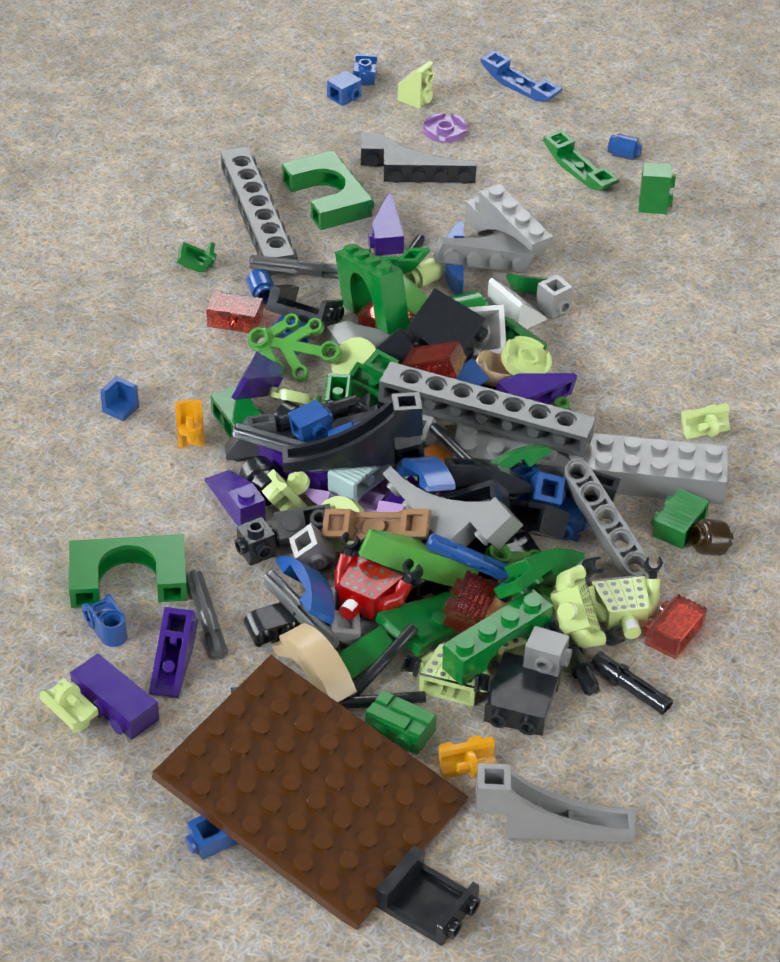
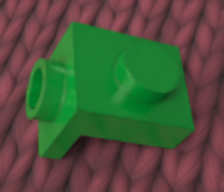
M183 241L179 248L177 263L196 272H205L207 267H212L216 260L217 254L214 253L215 243L210 242L206 251Z

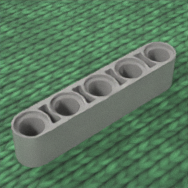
M582 459L569 461L564 473L566 478L565 487L622 577L644 574L646 577L647 573L643 565L647 555L589 464ZM578 472L583 475V478L575 479L570 474ZM594 495L598 500L589 502L585 499V496ZM603 517L609 518L612 524L604 525L599 519ZM618 540L623 541L627 544V547L618 548L614 545V542ZM630 564H637L642 570L634 572L628 566Z

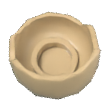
M487 350L479 352L476 363L488 377V380L484 383L485 385L496 387L503 378L512 377V374L505 369L501 362V355Z

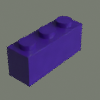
M96 654L70 672L71 682L79 686L80 693L98 709L97 717L102 718L104 716L110 721L113 730L117 734L121 735L124 733L132 740L159 721L158 702L100 654Z

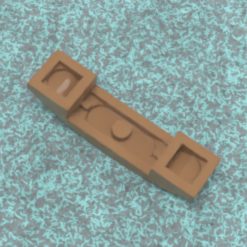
M325 509L322 537L341 540L342 535L348 532V541H355L356 535L362 540L371 528L422 540L428 538L431 510L402 509V512H355L352 509Z

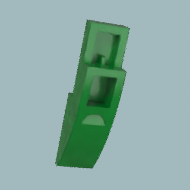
M553 548L524 557L504 567L509 578L494 588L499 599L510 595L512 599H516L528 592L527 587H537L543 584H547L548 587L556 585V578L561 572L575 567L585 559V556L582 552L576 550Z

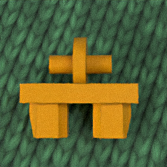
M193 398L175 401L178 448H184L188 445L205 446L202 399L196 400Z
M481 735L469 737L466 742L454 744L451 741L441 743L438 749L442 777L447 779L469 774L472 779L477 777L478 763L496 764L494 754L495 740L493 737L483 738Z

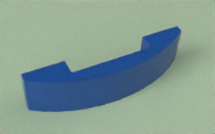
M496 50L481 58L480 62L500 84L533 100L549 101L562 92L561 87L547 79L538 83L510 67L511 59Z
M459 221L451 229L447 237L464 238V221ZM444 263V276L449 288L455 295L463 294L464 265Z
M438 457L403 458L395 466V470L404 477L410 475L417 476L418 474L420 487L428 492L455 490V482L449 469Z
M278 556L276 563L283 574L302 583L306 589L299 599L306 611L331 625L335 618V603L332 589L324 575L293 557Z

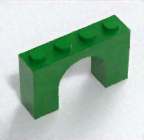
M333 150L282 163V181L291 192L315 186H330L340 190L336 194L311 200V219L320 230L372 217V208H374L372 196L368 195L363 185L355 179L352 171L347 169L343 160Z
M348 244L342 250L335 251L341 295L345 308L354 314L374 308L376 328L387 335L392 334L399 327L402 330L406 329L410 321L402 270L357 244Z
M184 534L69 541V595L71 608L82 607V604L88 603L90 605L100 601V582L103 575L111 568L126 563L144 565L155 573L157 577L158 603L187 601Z

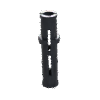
M355 394L335 401L328 399L324 404H321L324 408H329L333 419L360 410L359 406H357L359 403ZM288 414L278 415L277 420L280 421L278 424L281 432L291 430Z
M599 651L593 657L591 662L594 669L609 678L610 683L614 686H621L661 715L671 708L673 704L672 698L632 673L626 664H619L602 651Z

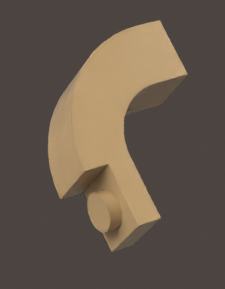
M303 623L280 635V641L271 645L277 656L294 660L305 672L310 683L336 702L357 692L341 657L326 637L313 626Z

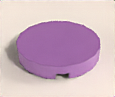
M438 113L424 121L423 132L433 141L451 143L465 137L467 134V122L455 114H451L450 117L445 116V113Z

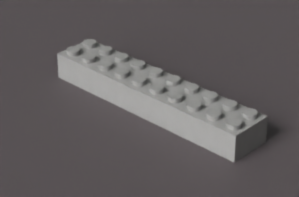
M459 423L457 425L455 441L473 459L491 462L511 450L534 445ZM593 433V438L584 458L551 449L552 452L535 463L541 472L562 477L569 461L582 459L589 464L592 470L621 479L616 494L667 499L669 495H675L676 491L680 488L709 500V503L724 504L727 487L728 446ZM520 461L510 469L516 468L524 464Z

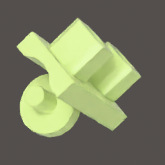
M727 403L714 404L701 409L682 411L681 422L685 437L687 439L704 435L715 437L719 432L730 430V406Z
M274 469L267 474L272 482L262 490V493L280 511L309 507L299 497L310 485V479L307 474L302 471L291 473L287 481Z
M65 678L60 680L52 689L39 693L40 700L75 732H80L90 725V720L98 715V709L80 693L79 686L73 682H68Z

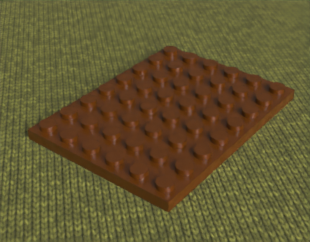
M272 655L250 674L152 773L153 780L342 922L356 930L377 907L376 889L413 846L425 851L463 807L469 797Z

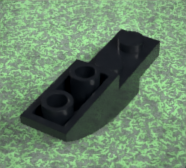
M445 458V465L454 479L456 490L495 479L508 490L511 497H522L525 493L533 492V486L527 479L503 466L477 459Z

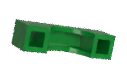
M532 589L444 643L442 669L461 686L473 680L476 674L485 672L491 658L504 644L519 637L528 642L535 626L544 628L546 623L552 621L553 605Z

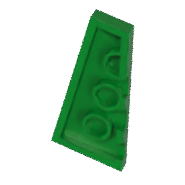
M472 585L470 591L457 589L402 605L400 608L378 612L375 621L395 638L412 623L419 631L405 647L418 657L482 617L490 607L493 599L476 585Z

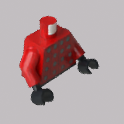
M345 532L341 537L345 550L343 554L340 553L335 569V590L338 592L341 616L346 620H353L359 613L372 620L376 619L378 612L400 608L413 587L411 584L412 580H418L423 576L422 566L418 564L415 570L410 572L414 566V561L409 558L402 565L405 573L403 574L361 557L358 553L353 557L352 553L360 548L361 541L358 535H356L355 542L350 545L347 544L349 533Z

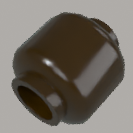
M701 519L691 528L689 535L690 543L699 554L721 556L733 544V533L724 521Z

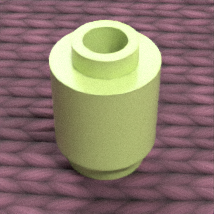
M427 258L422 260L415 269L408 272L407 277L418 288H422L438 281L444 274V267L442 263L435 262L434 258Z

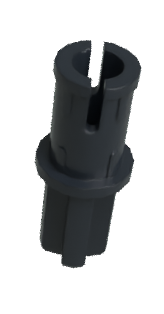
M577 644L568 646V649H572L569 663L572 668L571 674L573 678L578 679L584 694L587 696H591L593 693L597 694L600 688L593 673L594 666L592 662L587 660L582 647H578Z

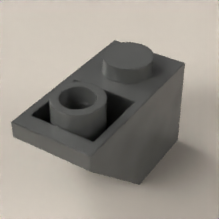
M274 413L249 416L242 422V424L277 434ZM233 436L224 445L226 460L240 462L246 460L247 457L259 456L258 445L235 439Z
M330 503L274 512L272 526L277 534V547L290 545L289 538L310 523L322 531L325 509H331Z

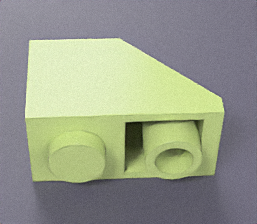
M433 62L425 63L398 83V101L417 108H421L424 104L431 102L433 98Z

